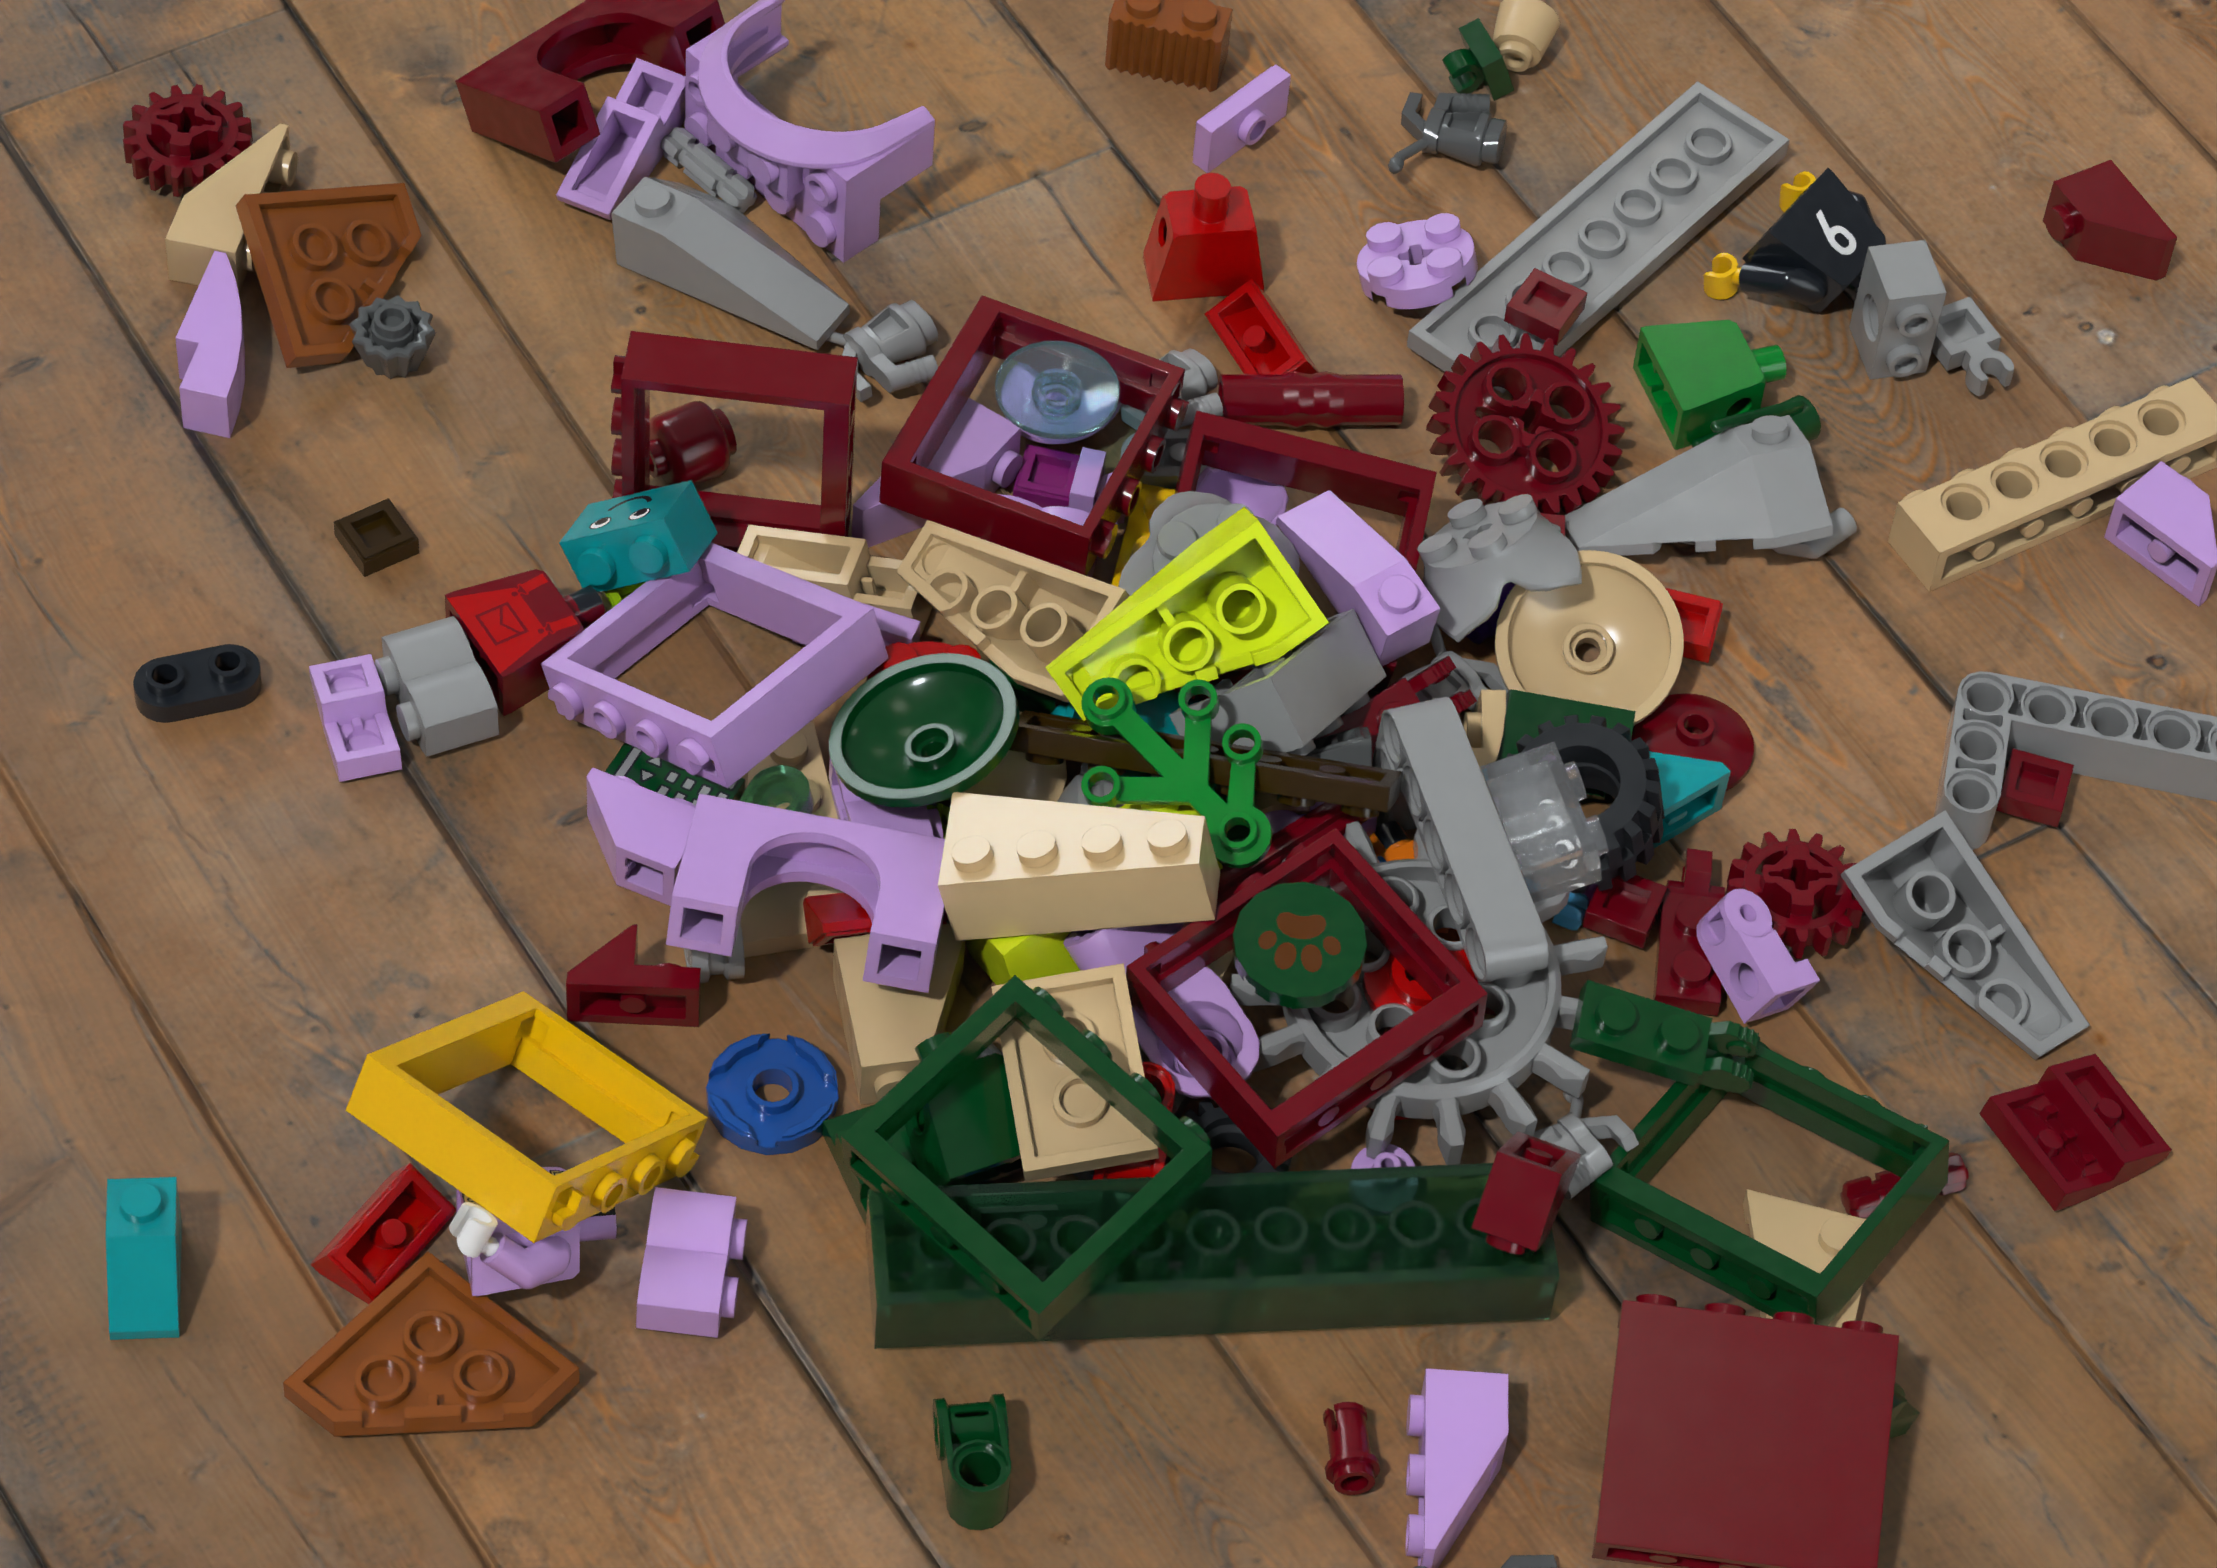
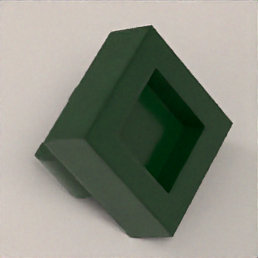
M1477 18L1458 28L1465 49L1455 50L1442 59L1450 74L1449 80L1456 92L1460 94L1472 93L1483 82L1495 101L1514 91L1504 59L1480 19Z

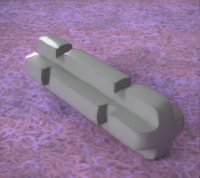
M673 128L669 135L663 137L660 146L663 149L664 157L676 167H684L683 173L711 196L722 198L723 201L737 208L742 214H744L748 207L754 205L757 199L754 186L742 175H733L734 169L703 143L696 144L697 138L685 128Z

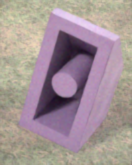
M2160 461L2116 498L2104 538L2199 607L2207 600L2217 570V545L2209 495L2198 488L2190 479L2180 475L2167 464Z

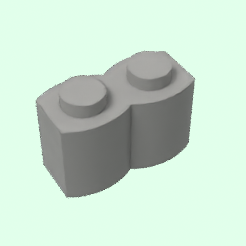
M454 616L382 637L383 657L375 659V666L386 696L395 693L400 703L396 705V712L401 731L407 741L417 740L426 757L499 735L498 706L484 672L475 661L472 649L460 623Z

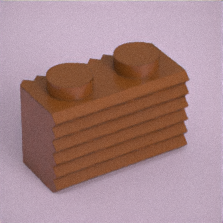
M1114 0L1109 15L1105 66L1108 70L1117 68L1120 73L1128 71L1131 75L1139 73L1142 78L1150 75L1153 80L1162 78L1165 83L1172 80L1176 85L1184 83L1187 88L1195 85L1198 90L1206 87L1209 92L1217 90L1228 55L1233 9L1214 5L1209 0Z

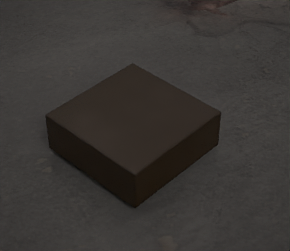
M389 498L334 521L335 537L364 577L419 554V539Z

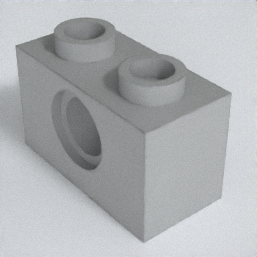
M1926 240L1868 247L1849 328L1869 380L1894 376L1906 377L1912 374L1925 373L1927 370L1947 292Z

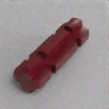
M1949 1153L1948 1183L1940 1191L1939 1195L1961 1191L1966 1187L1969 1173L1961 1155L1958 1153ZM1885 1170L1875 1173L1876 1180L1874 1181L1869 1176L1846 1181L1843 1184L1840 1197L1847 1215L1859 1218L1868 1217L1901 1177Z

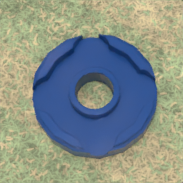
M770 1033L751 1035L729 1045L714 1060L706 1086L708 1116L720 1135L740 1149L763 1155L796 1152L814 1144L822 1136L823 1121L835 1117L839 1102L836 1070L824 1052L802 1038L787 1035V1040L779 1038L770 1039ZM766 1084H777L786 1088L790 1094L783 1100L769 1102L759 1098L755 1091Z

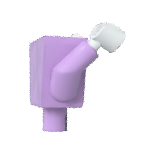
M542 1167L554 1176L566 1171L560 1167ZM456 1189V1215L449 1225V1231L453 1236L457 1237V1246L464 1255L472 1296H483L520 1288L526 1290L533 1289L541 1284L573 1279L580 1272V1242L616 1239L615 1207L607 1213L599 1212L578 1222L568 1231L561 1230L533 1243Z

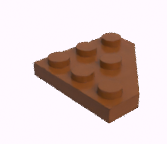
M405 183L244 194L235 206L286 368L341 363L354 347L352 340L355 335L349 324L358 318V308L371 306L376 297L384 298L394 282L396 274L422 236Z
M427 1251L283 1382L285 1398L334 1437L533 1427L580 1383V1372L578 1366L486 1295L472 1296L470 1283Z

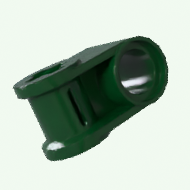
M992 1394L988 1402L948 1405L945 1398L933 1399L935 1449L937 1459L941 1461L946 1507L949 1515L958 1525L969 1530L993 1528L1007 1514L1011 1460L1009 1453L1008 1417L1004 1394ZM973 1483H983V1484H986V1485H988V1486L976 1487V1486H972V1485H970V1484H973Z

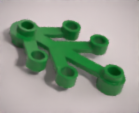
M1108 677L1091 683L1082 696V710L1088 725L1102 735L1119 734L1161 777H1119L1116 771L1110 767L1096 766L1088 770L1082 778L1081 788L1086 802L1089 805L1115 807L1117 804L1190 805L1200 816H1205L1218 862L1231 868H1246L1262 860L1271 847L1272 829L1266 815L1254 807L1256 763L1263 755V743L1258 730L1252 725L1239 723L1228 728L1223 735L1222 747L1226 759L1231 763L1228 800L1226 803L1209 786L1212 720L1218 714L1220 707L1217 692L1212 684L1205 680H1192L1186 683L1179 692L1178 702L1185 718L1184 754L1182 759L1136 713V704L1132 692L1123 681ZM1112 693L1119 697L1117 704L1110 709H1100L1096 706V701L1103 694ZM1197 694L1207 695L1211 699L1208 706L1201 710L1189 708L1187 706L1188 701ZM1239 738H1250L1255 743L1251 751L1245 754H1237L1231 750L1232 744ZM1100 780L1112 782L1114 786L1109 794L1099 797L1091 793L1092 786ZM1236 825H1244L1250 829L1249 836L1240 842L1229 840L1227 833Z

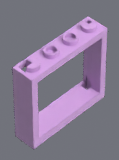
M711 542L690 572L646 581L543 661L541 666L550 688L548 690V698L554 701L558 713L564 715L567 720L580 722L598 730L609 739L616 738L642 750L652 758H661L685 769L693 776L697 774L729 788L889 657L873 607ZM708 605L806 645L712 721L615 679Z

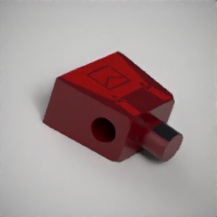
M537 569L456 590L445 595L446 618L454 616L460 623L472 649L475 661L484 672L498 709L503 716L513 713L548 691L550 688L541 663L605 614L603 602L591 585L562 597L547 574Z

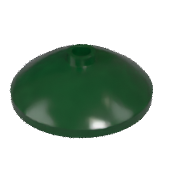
M954 653L930 654L908 659L890 666L871 677L846 700L837 713L830 731V759L843 785L865 801L888 807H920L946 801L952 798V793H964L978 784L1006 756L1014 742L1019 727L1020 713L1018 701L1006 676L995 666L982 659Z

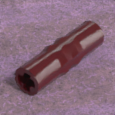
M1294 371L1284 374H1220L1218 395L1223 406V415L1221 417L1252 425H1281L1295 429L1310 425L1330 428L1340 425L1402 424L1404 386L1401 374H1337L1328 371L1307 374Z

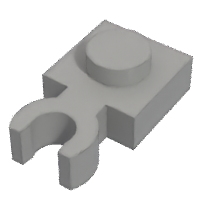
M1967 297L1943 306L1932 352L1944 368L1948 371L1962 366L1966 371L1965 384L1976 396H1981L1985 393L1988 382L1986 374H1992L1997 377L2004 387L2009 386L2011 383L2014 364L2006 354L1998 351L2001 336L1973 299Z

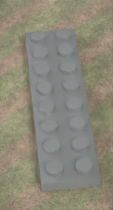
M1697 81L1477 271L1475 278L1468 286L1466 282L1453 292V297L1440 303L1410 329L1407 347L1444 372H1452L1451 367L1458 355L1463 354L1470 358V353L1476 343L1480 341L1492 351V346L1496 339L1502 334L1508 339L1511 347L1516 348L1523 333H1527L1530 336L1533 349L1540 350L1545 340L1504 321L1507 304L1533 269L1536 268L1588 292L1585 309L1557 346L1554 345L1553 355L1561 356L1781 161L1787 154L1790 139ZM1493 387L1494 392L1499 397L1505 400L1513 398L1508 390L1502 387Z

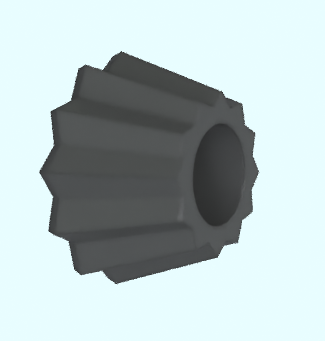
M399 295L389 300L376 297L371 306L359 307L358 318L349 324L355 335L352 343L366 366L372 368L376 375H385L390 380L396 376L406 378L409 372L418 371L436 334L435 330L430 326L433 315L422 311L419 301L406 302Z

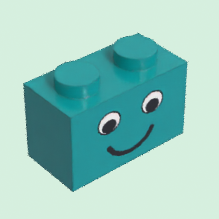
M692 480L588 504L559 544L582 588L591 585L597 592L690 572L718 532Z

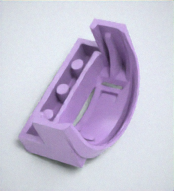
M759 0L721 28L686 49L684 126L689 133L697 138L696 144L703 143L734 169L733 175L740 174L754 186V189L766 198L773 210L779 214H785L806 231L814 244L822 248L825 247L844 263L878 241L880 199L932 166L935 119L924 106H921L872 128L832 132L797 126L776 117L760 104L750 92L743 88L737 79L789 45V40L781 34V9L785 0Z

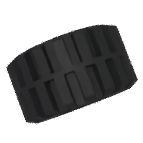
M1578 715L1564 716L1565 725L1554 727L1549 720L1538 725L1539 736L1536 738L1525 734L1516 742L1518 755L1508 753L1502 764L1504 776H1500L1498 780L1499 805L1503 827L1506 835L1511 837L1510 845L1516 860L1521 859L1523 871L1530 877L1535 878L1543 873L1544 884L1546 885L1564 875L1572 884L1571 893H1585V885L1598 884L1600 892L1613 888L1612 878L1620 876L1626 882L1637 875L1635 863L1638 861L1647 865L1655 855L1653 843L1661 842L1664 832L1662 819H1665L1659 769L1655 758H1650L1649 747L1641 737L1633 741L1631 740L1630 728L1619 722L1612 729L1607 728L1606 718L1592 715L1589 723H1579ZM1582 788L1597 789L1615 798V801L1608 809L1588 819L1571 820L1560 817L1557 823L1547 825L1538 818V809L1542 804L1553 803L1558 797L1572 790ZM1521 820H1525L1526 824L1520 830V847L1530 858L1542 861L1540 866L1531 864L1523 859L1515 847V829ZM1561 843H1569L1574 846L1577 852L1574 863L1570 865L1558 863L1554 858L1556 846Z

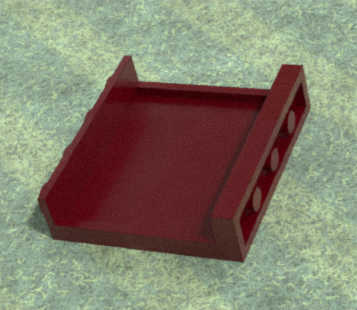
M1658 1294L1636 1296V1301L1623 1300L1618 1319L1619 1331L1592 1558L1664 1568H1877L1899 1335L1883 1333L1881 1325L1867 1321H1846L1842 1323L1841 1328L1814 1324L1813 1317L1797 1312H1777L1773 1314V1319L1746 1316L1744 1308L1728 1303H1709L1704 1306V1310L1677 1307L1675 1299Z

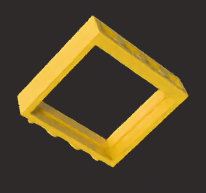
M524 991L367 1054L345 1110L533 1243L561 1230L568 1231L582 1220L599 1212L607 1213L616 1204L638 1194L645 1195L653 1187L665 1181L686 1175L700 1156L694 1150L708 1119L701 1112ZM511 1064L625 1144L554 1176L438 1094Z

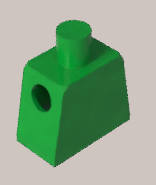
M1731 320L1641 327L1633 363V369L1674 450L1691 446L1694 439L1711 434L1713 431L1710 425L1715 420L1759 409L1766 383L1785 379L1787 372L1786 360L1782 349L1778 345L1751 350L1739 326Z

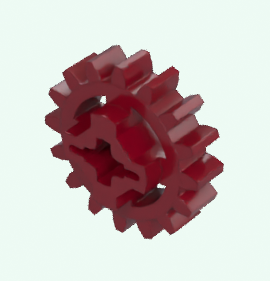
M196 84L191 94H183L178 85L171 86L170 97L163 98L159 94L152 92L149 94V108L141 105H134L131 108L133 120L124 121L123 148L125 162L132 164L133 176L136 180L149 176L151 190L157 191L165 184L172 185L173 196L180 197L185 187L195 188L252 145L251 119L243 117V106L240 102L226 105V95L222 90L217 91L211 97L204 96L202 85Z
M1789 829L1786 841L1779 842L1776 836L1769 831L1764 833L1760 848L1747 842L1743 846L1741 858L1733 859L1727 879L1728 884L1725 895L1733 889H1745L1759 896L1768 906L1771 913L1773 930L1777 931L1784 945L1791 946L1795 959H1802L1805 947L1812 946L1821 956L1828 955L1831 940L1844 946L1848 943L1851 929H1858L1864 910L1840 875L1857 863L1842 864L1845 848L1841 845L1829 851L1821 847L1823 835L1816 833L1807 843L1800 841V836L1796 829Z

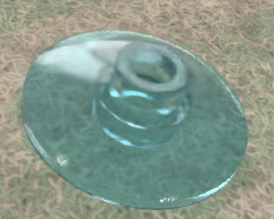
M1042 341L1024 346L1006 358L996 376L995 396L1003 414L1020 429L1044 438L1071 439L1090 434L1104 426L1111 419L1119 402V381L1111 365L1093 350L1072 342Z

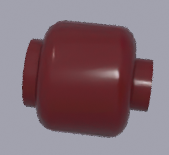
M692 401L651 418L650 475L653 478L661 476L668 485L692 480L695 486L726 473L730 465V456L737 451V443L732 426L722 410L719 408L713 410L702 401Z

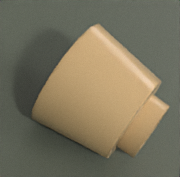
M1503 0L1497 12L1493 42L1501 53L1506 68L1511 71L1521 72L1539 64L1560 26L1559 17L1549 5L1541 0Z

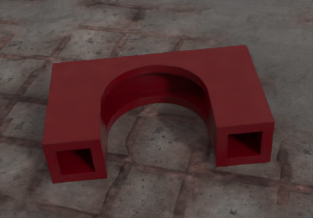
M585 0L455 80L472 132L556 163L601 135L585 84L577 81L579 78L603 68L634 63L636 58L686 76V49L725 25L718 0Z

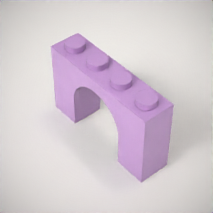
M699 794L672 893L666 945L732 957L743 910L753 896L768 887L781 883H818L838 889L854 898L866 910L871 919L872 926L863 981L928 993L946 911L938 888L945 839Z

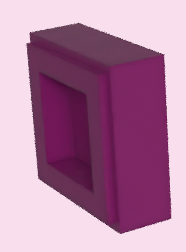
M1027 444L1022 466L1019 469L1013 488V496L1031 501L1042 508L1049 506L1068 507L1070 490L1080 455Z

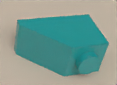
M177 1177L107 1179L106 1262L110 1340L180 1338L182 1218Z

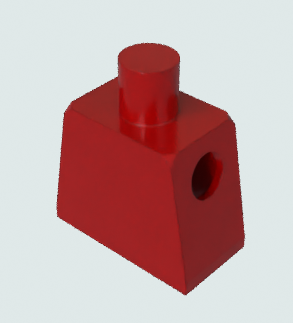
M1205 173L1197 178L1194 190L1170 191L1162 196L1143 252V261L1153 302L1229 296L1251 278L1264 291L1258 236L1247 189L1241 186L1231 187L1229 180L1221 174Z

